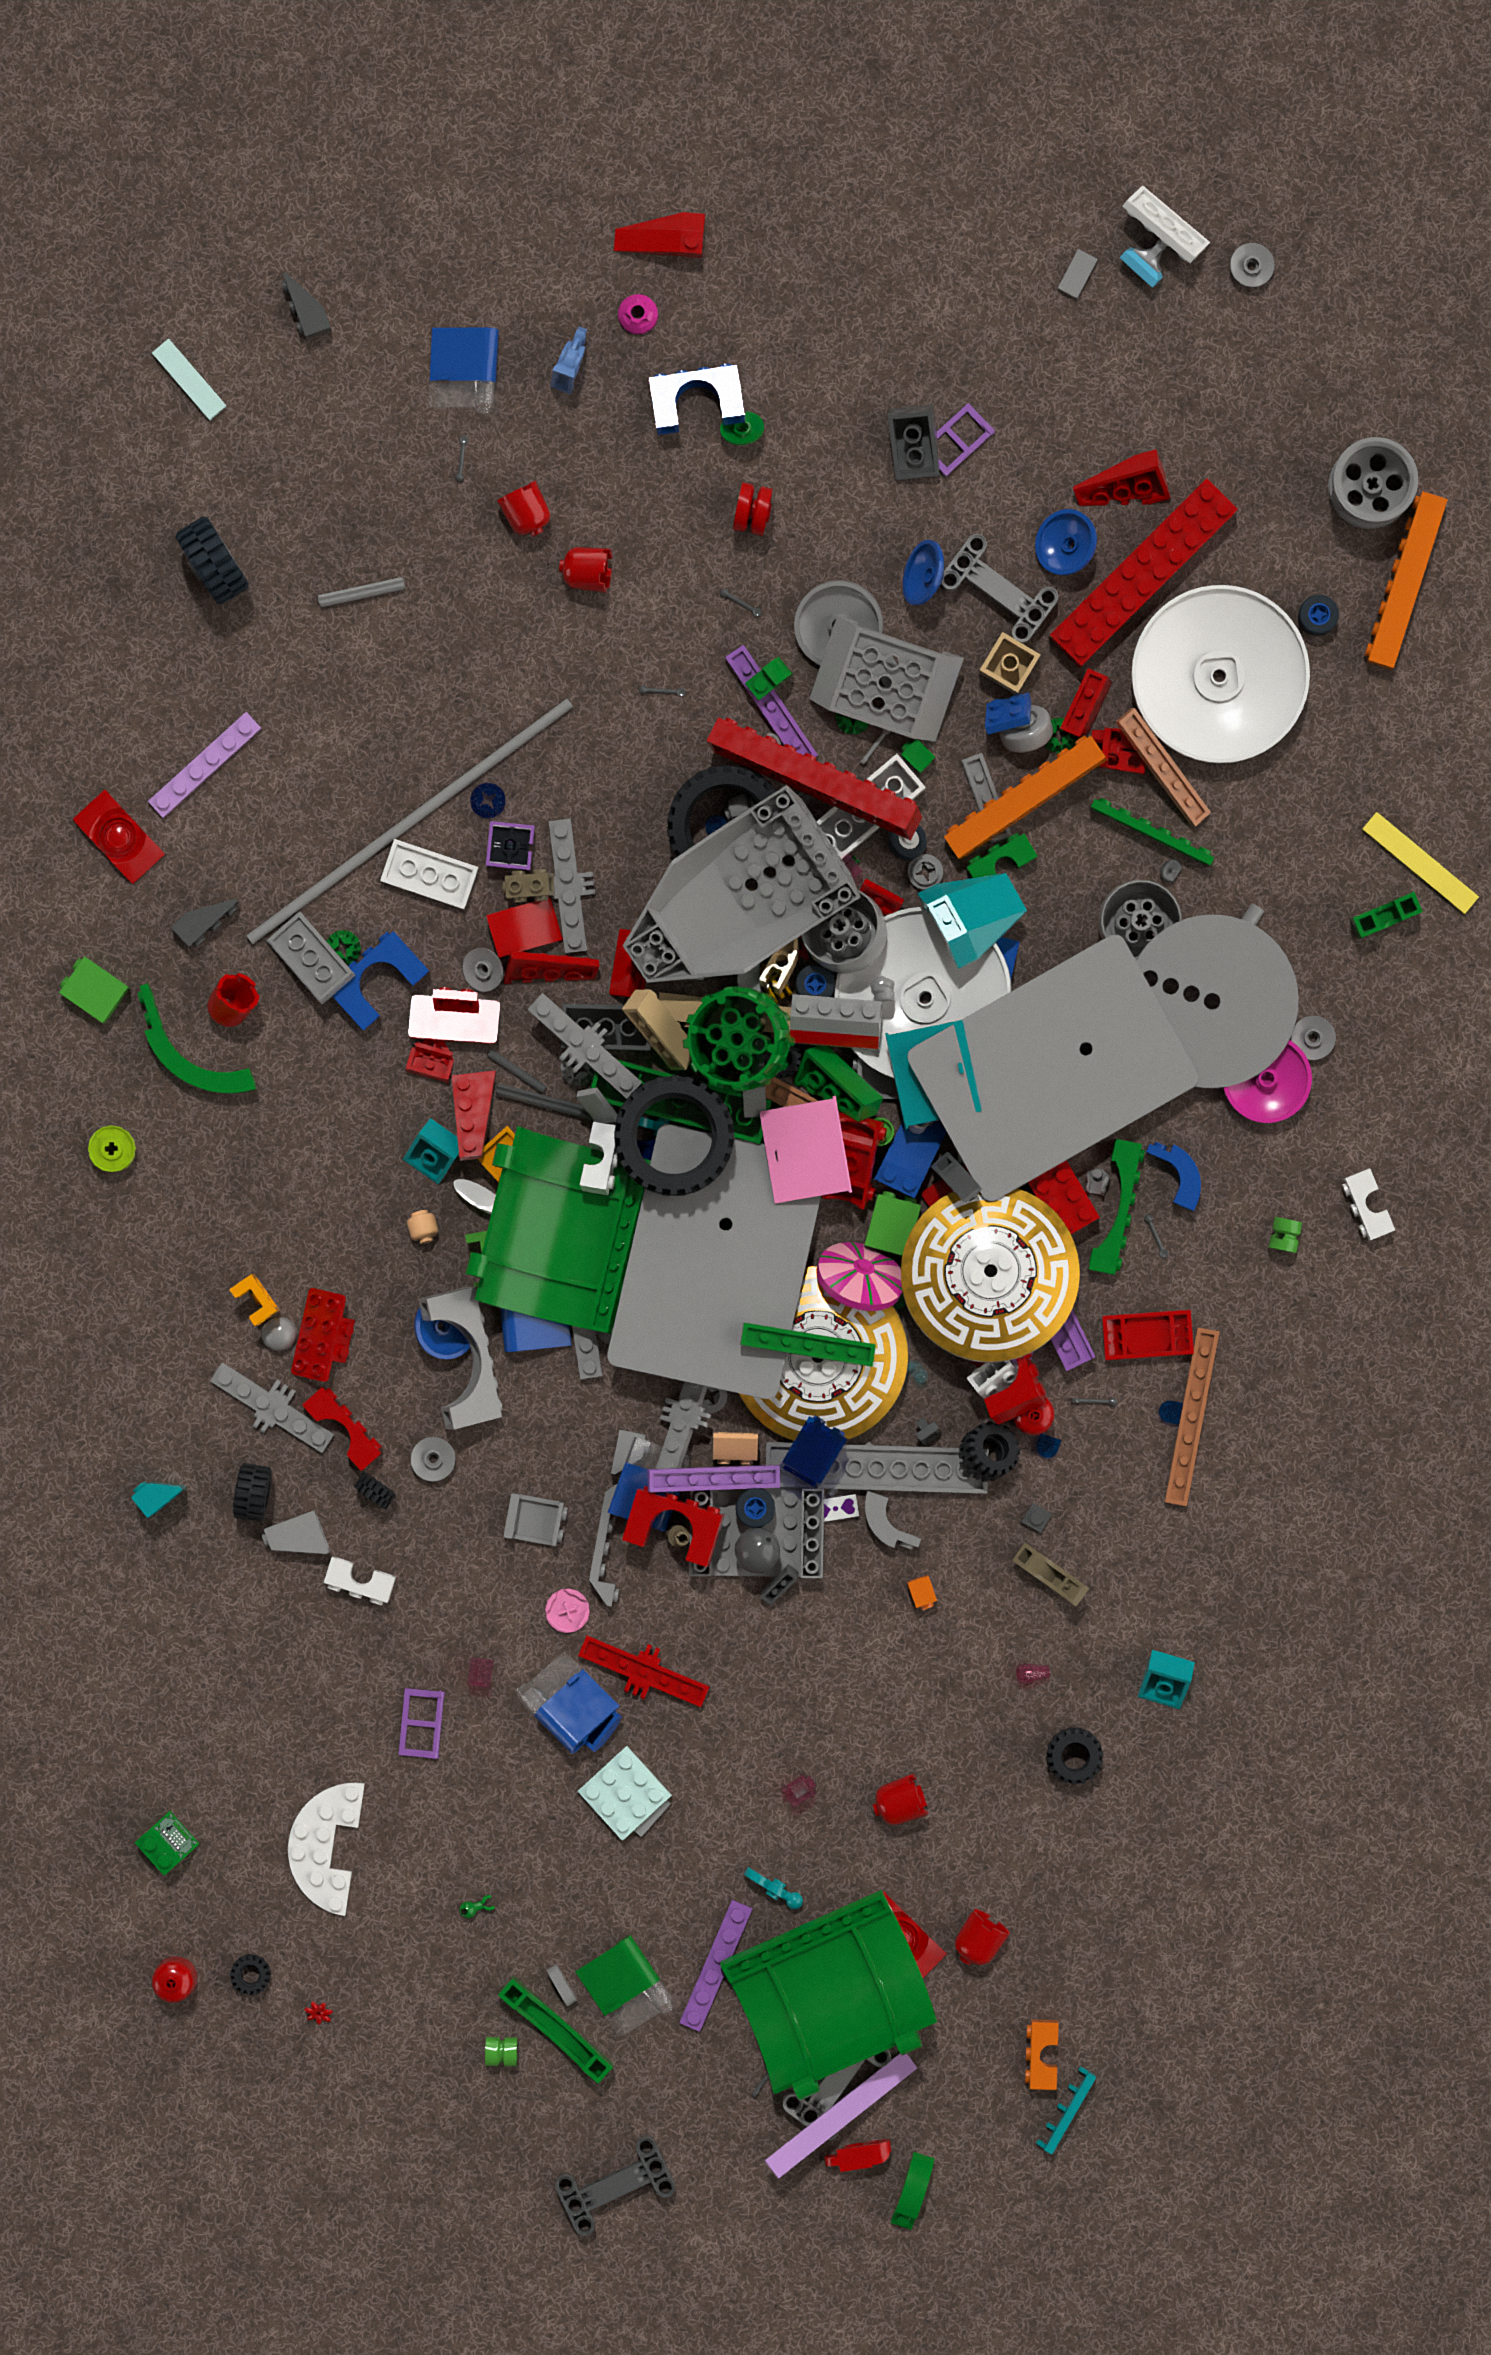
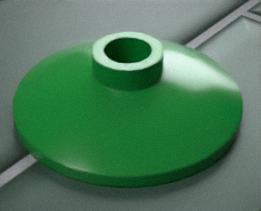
M748 411L745 412L744 423L723 426L722 421L720 425V433L723 439L734 445L751 444L757 441L764 432V422L761 417Z

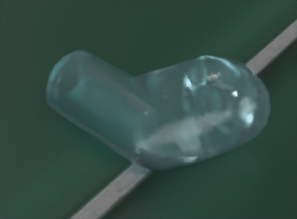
M908 1361L907 1371L912 1374L917 1383H924L928 1377L926 1369L919 1361Z

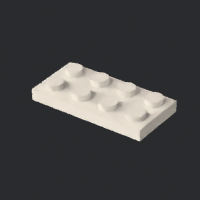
M1141 186L1123 205L1130 216L1137 218L1148 231L1155 233L1166 246H1170L1178 253L1181 259L1189 263L1203 252L1210 243L1144 186Z
M394 839L380 881L465 910L479 867Z

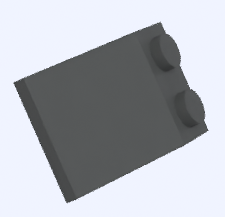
M934 404L890 409L888 423L896 480L940 476Z

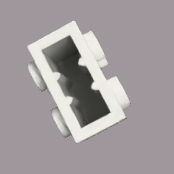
M1012 1360L986 1362L981 1367L975 1369L967 1379L978 1394L985 1399L1008 1388L1017 1377L1018 1366Z

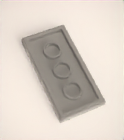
M300 911L266 940L322 1005L356 976Z

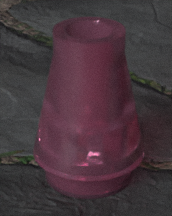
M1028 1663L1016 1666L1018 1683L1026 1685L1050 1678L1049 1666Z

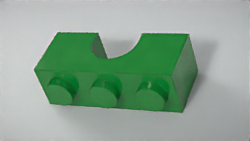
M1016 833L1007 838L1008 843L1002 847L997 844L988 849L989 854L981 858L978 855L968 861L970 865L966 869L971 878L997 875L995 863L1001 858L1011 859L1018 869L1038 856L1026 835L1022 834L1019 836Z
M1412 892L1355 916L1350 920L1358 939H1361L1418 915L1423 911L1415 892Z

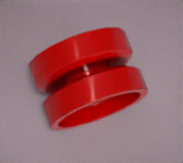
M742 482L733 530L744 532L750 519L752 520L751 533L763 536L771 513L773 488L762 486L758 491L757 499H753L754 485Z

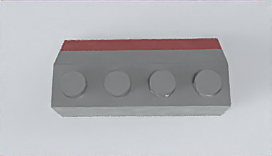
M792 994L790 1036L794 1037L795 1043L879 1050L882 1002Z

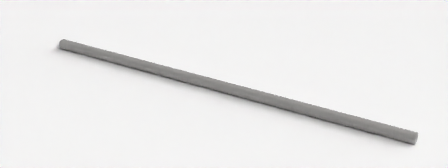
M565 699L247 934V938L252 944L257 942L572 709L573 705L568 699Z

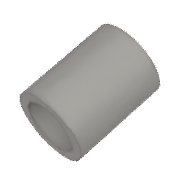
M1251 903L1242 920L1256 926L1265 911Z

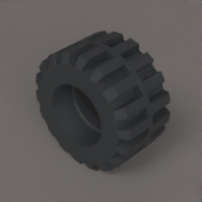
M988 1421L978 1425L962 1438L961 1441L963 1443L959 1445V1450L962 1451L959 1454V1459H963L961 1464L963 1468L967 1467L968 1470L966 1472L969 1475L974 1474L973 1478L976 1480L981 1478L982 1482L989 1480L992 1482L1015 1468V1464L1019 1461V1457H1017L1020 1454V1449L1017 1448L1019 1441L1014 1439V1436H1016L1014 1432L1010 1433L1008 1431L1009 1427L1006 1425L1002 1427L1001 1424L997 1425L993 1421ZM983 1442L993 1447L996 1453V1461L986 1456L983 1450Z
M248 1463L242 1464L239 1469L234 1493V1518L261 1522L264 1519L272 1481L270 1467Z
M1068 1727V1729H1062L1057 1735L1055 1734L1052 1737L1053 1739L1048 1744L1046 1756L1051 1771L1058 1779L1072 1785H1077V1783L1084 1784L1087 1780H1092L1096 1773H1099L1100 1766L1103 1764V1750L1099 1741L1091 1732L1080 1727ZM1070 1743H1080L1087 1749V1762L1080 1768H1069L1062 1761V1751Z

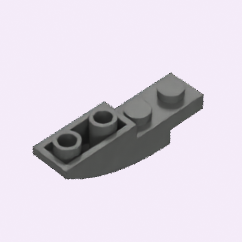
M946 1152L930 1166L964 1203L974 1200L982 1190L979 1184L949 1152Z

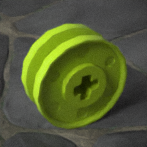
M110 1125L100 1128L93 1134L89 1140L88 1152L95 1166L103 1171L118 1172L131 1164L135 1158L136 1146L133 1137L128 1131L121 1127ZM111 1143H114V1146H118V1151H114V1155H110V1152L106 1151V1148L110 1147Z

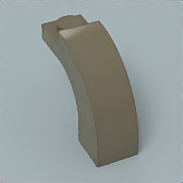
M1027 1543L1023 1544L1012 1560L1076 1607L1089 1590L1086 1585Z

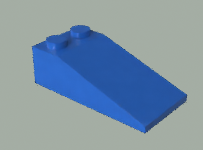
M902 1120L874 1180L914 1199L947 1132L941 1120L934 1121L921 1134L912 1133L909 1128L905 1129L904 1120Z

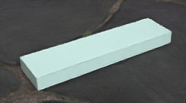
M167 339L152 352L210 421L227 407L170 339Z

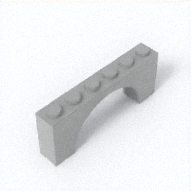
M463 1287L418 1299L424 1321L441 1320L450 1323L464 1335L472 1352L473 1368L466 1389L455 1401L441 1407L445 1429L455 1430L502 1417V1403L497 1395L498 1383L493 1376V1360L489 1355L487 1347L489 1340L484 1332V1316L480 1312L479 1301L475 1300L477 1292L475 1287Z

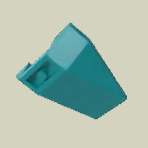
M1006 873L939 883L917 893L927 914H931L948 944V952L958 969L978 960L1027 912Z

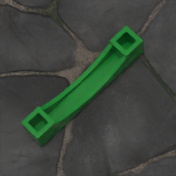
M1120 1139L1114 1140L1110 1161L1115 1162L1119 1174V1208L1107 1237L1097 1248H1092L1088 1270L1115 1275L1116 1271H1120L1122 1258L1118 1257L1120 1249L1124 1250L1127 1239L1126 1236H1123L1125 1227L1129 1228L1131 1215L1128 1214L1129 1205H1134L1136 1193H1133L1132 1190L1134 1184L1139 1182L1140 1171H1137L1138 1162H1143L1145 1150L1141 1149L1142 1144Z
M514 1975L499 1991L498 1996L548 2036L596 2083L599 2084L613 2068V2062Z

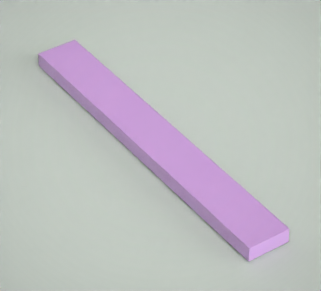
M899 2053L890 2060L887 2066L881 2067L765 2159V2163L777 2179H779L917 2069L916 2065L907 2054L901 2055Z

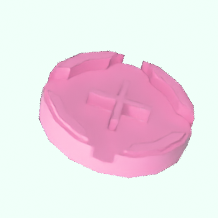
M570 1588L560 1589L553 1593L547 1601L545 1608L549 1624L557 1631L564 1633L575 1632L582 1628L587 1622L590 1613L589 1603L585 1596L579 1591Z

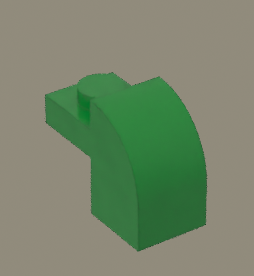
M777 657L749 679L745 685L757 700L760 701L773 689H777L793 676V673L782 659Z

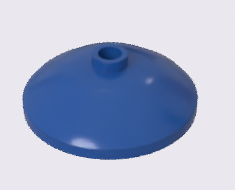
M1073 509L1059 510L1047 517L1041 524L1035 540L1036 555L1041 565L1046 570L1057 575H1071L1083 569L1090 562L1096 549L1097 534L1094 524L1084 513ZM1075 542L1074 547L1071 549V543Z
M924 540L914 548L909 556L902 584L904 597L909 604L919 606L926 603L933 597L941 585L944 576V555L937 542Z
M419 1307L414 1321V1331L419 1345L426 1353L438 1359H453L461 1356L470 1348L464 1335L450 1323L441 1320L424 1321ZM439 1322L443 1324L442 1329H438Z

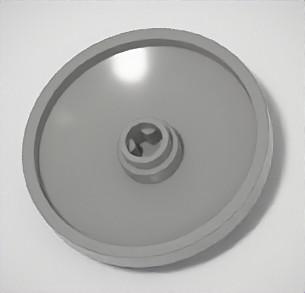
M845 580L824 582L811 589L798 606L794 621L797 642L806 656L819 665L822 663L837 615L858 622V626L883 633V616L878 602L869 591L856 583Z

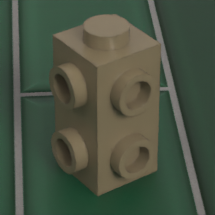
M546 869L533 870V874H525V871H512L511 876H505V881L502 884L503 893L506 894V898L513 899V903L527 902V898L535 897V901H547L548 896H555L554 874L546 873Z

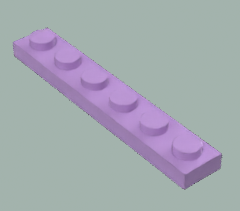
M245 712L148 802L164 818L262 728Z

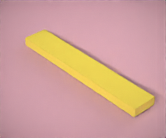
M1378 812L1363 827L1362 830L1463 914L1479 898L1478 895Z

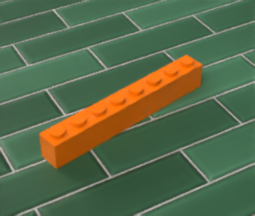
M1422 491L1420 496H1415L1411 508L1415 509L1413 517H1408L1405 525L1408 533L1406 539H1401L1398 550L1402 552L1399 560H1394L1391 569L1395 574L1393 580H1388L1384 591L1388 593L1386 602L1381 601L1378 614H1381L1379 623H1374L1371 635H1374L1372 644L1368 643L1364 656L1368 657L1366 661L1368 663L1392 670L1395 666L1448 499Z
M1081 737L1075 742V747L1070 750L1067 748L1056 755V760L1051 763L1049 761L1043 763L1038 767L1039 771L1037 773L1024 776L1020 780L1021 784L1015 788L1010 786L1001 793L1002 797L996 801L991 799L983 805L984 809L979 813H976V811L972 812L964 818L965 822L960 826L955 824L946 830L947 834L944 838L958 859H964L1107 761L1108 759L1093 737Z

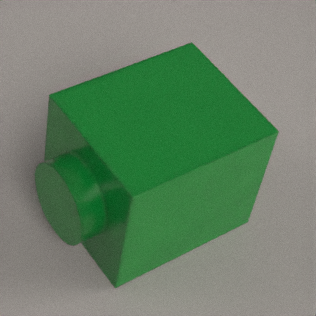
M915 739L913 742L909 740L901 748L903 751L901 757L919 775L935 759V756L918 739Z

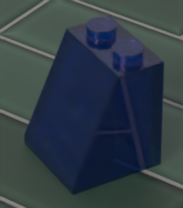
M814 1415L813 1418L809 1416L779 1465L811 1486L818 1488L846 1443L847 1438L844 1437L845 1433L836 1427L830 1429L825 1426L826 1422L823 1419Z

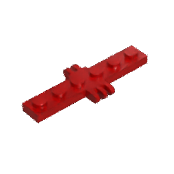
M586 1635L578 1656L629 1677L624 1692L628 1693L631 1685L635 1687L632 1695L636 1696L640 1688L643 1690L640 1698L644 1700L649 1686L699 1707L702 1706L710 1686L659 1665L661 1660L657 1657L660 1651L659 1648L656 1647L653 1655H651L649 1652L652 1645L648 1644L645 1652L640 1650L637 1656Z

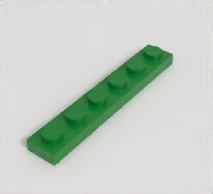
M1106 799L1093 800L1090 809L1208 867L1211 866L1215 857L1211 856L1212 852L1201 846L1199 849L1190 846L1191 841L1183 837L1176 839L1170 836L1172 832L1162 827H1159L1158 830L1151 826L1152 822L1142 817L1137 820L1131 817L1132 813L1121 807L1119 810L1111 807L1112 803Z
M743 1323L740 1340L741 1346L873 1367L876 1344L750 1323Z

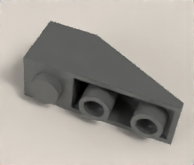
M283 273L285 280L281 281L285 294L290 293L293 300L289 302L293 315L298 314L300 322L296 324L300 335L305 334L306 339H310L332 331L323 306L287 273Z
M233 899L189 911L171 928L190 948L193 945L197 948L206 940L204 937L207 933L206 931L208 929L212 932L217 930L222 925L219 918L224 914L228 917L233 915L238 910L235 903L238 904L239 902Z

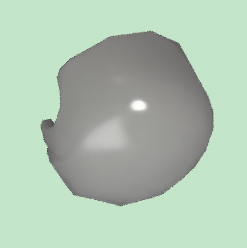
M276 1317L268 1320L262 1327L261 1337L264 1344L271 1348V1350L289 1349L297 1340L298 1330L295 1324L288 1318Z

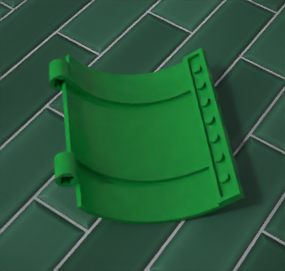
M517 1126L512 1146L500 1143L496 1145L492 1166L502 1168L486 1238L482 1254L470 1252L465 1272L466 1275L480 1278L475 1300L521 1314L611 1334L645 1188L637 1184L627 1174L619 1160V1165L617 1168H614L612 1175L615 1176V1184L613 1189L609 1190L608 1195L582 1191L580 1181L584 1164H599L603 1160L604 1153L600 1150L549 1137ZM644 1159L650 1165L651 1160Z
M882 1890L720 1961V1966L729 1983H731L757 2039L774 2094L793 2086L799 2101L821 2092L818 2080L894 2046H897L901 2055L923 2047L917 2031L937 2023L935 2011L920 1969L901 1926Z

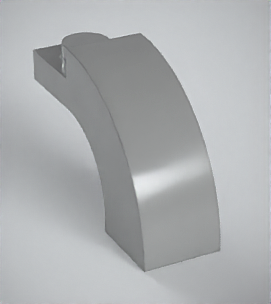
M867 1490L865 1514L874 1534L882 1542L893 1548L897 1540L901 1541L900 1545L909 1549H912L913 1546L918 1547L921 1538L900 1531L889 1523L886 1516V1505L889 1498Z

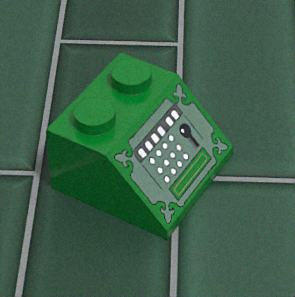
M171 1811L135 1842L164 1876L200 1844Z

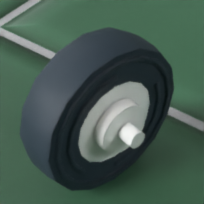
M918 825L911 841L890 831L887 835V845L890 851L902 860H912L918 857L925 850L927 844L926 834L920 825Z

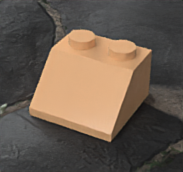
M713 1433V1459H717V1464H731V1460H740L739 1464L753 1465V1460L757 1461L758 1433Z

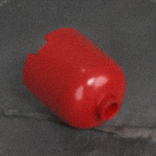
M536 481L497 500L515 533L518 535L531 534L534 537L544 532L542 527L548 524L550 511Z
M573 547L566 553L564 560H560L559 573H563L566 585L573 589L606 593V588L609 589L612 575V568H608V559H613L612 550L592 547Z
M237 973V975L225 974L218 981L207 1003L208 1013L217 1024L224 1027H234L241 1024L259 1001L260 997L259 994L257 995L255 982L241 973Z
M1044 1395L1046 1404L1011 1419L1013 1425L1019 1431L1028 1435H1040L1052 1426L1054 1408L1046 1395Z
M914 1773L887 1783L876 1791V1803L873 1804L874 1812L877 1817L881 1816L888 1825H899L929 1814L923 1808L927 1806V1802L921 1785L916 1786L913 1781L917 1779Z
M975 1909L970 1913L955 1938V1948L961 1955L959 1958L967 1965L972 1963L975 1965L988 1964L1010 1934V1931L1001 1922H998L997 1925L988 1920L990 1915L979 1909Z
M171 1956L163 1959L157 1965L152 1976L154 1993L161 2000L168 2003H177L186 1999L195 1990L198 1974L195 1966L188 1959Z

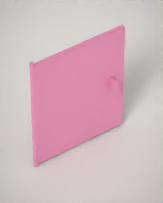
M832 1096L833 1099L759 1112L775 1203L844 1191L852 1192L836 1096Z

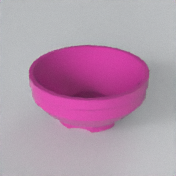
M641 294L631 295L620 304L618 320L627 332L636 335L645 334L656 325L658 309L649 297ZM636 306L642 307L645 312L644 316L640 319H636L631 315V310Z

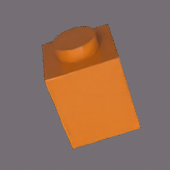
M928 1575L907 1581L916 1608L921 1607V1610H925L934 1606L933 1602L937 1601Z

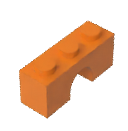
M1031 2019V2025H1026V2038H1030V2047H1026L1025 2059L1030 2061L1029 2070L1025 2069V2083H1029L1030 2089L1057 2090V2066L1043 2063L1040 2059V2052L1045 2046L1058 2045V2020Z

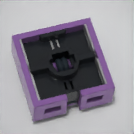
M490 821L486 867L531 871L532 852L529 851V847L534 842L535 826Z

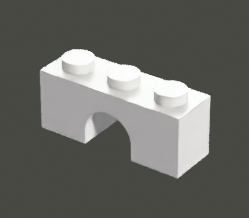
M593 1122L589 1145L591 1149L602 1151L604 1157L597 1165L584 1164L580 1181L582 1191L608 1195L609 1190L613 1189L615 1176L612 1175L614 1168H617L619 1165L614 1140L615 1125Z
M1366 1169L1344 1178L1345 1183L1342 1184V1188L1346 1196H1351L1353 1204L1350 1207L1353 1215L1360 1218L1362 1224L1359 1225V1229L1363 1238L1367 1237L1368 1240H1373L1395 1231L1387 1210L1374 1213L1366 1206L1368 1194L1378 1189L1371 1169Z
M334 1556L331 1558L324 1583L328 1584L327 1588L340 1592L341 1588L348 1590V1595L356 1598H361L364 1595L370 1597V1602L378 1605H383V1602H389L397 1576L374 1570L372 1579L368 1583L361 1584L352 1577L353 1562Z

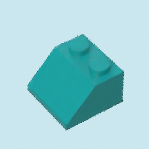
M430 1118L420 1130L402 1160L439 1185L459 1157L458 1138Z
M145 1481L132 1490L135 1494L131 1498L145 1516L149 1518L184 1491L186 1487L181 1484L150 1482L147 1484Z
M1152 1650L1137 1697L1180 1709L1192 1680L1195 1662Z

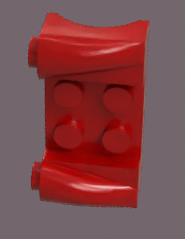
M840 1112L839 1118L852 1192L844 1191L822 1195V1198L848 1201L860 1209H865L870 1201L873 1202L876 1189L873 1188L871 1177L877 1146L880 1141L885 1140L887 1128H884V1122L870 1118L858 1122Z

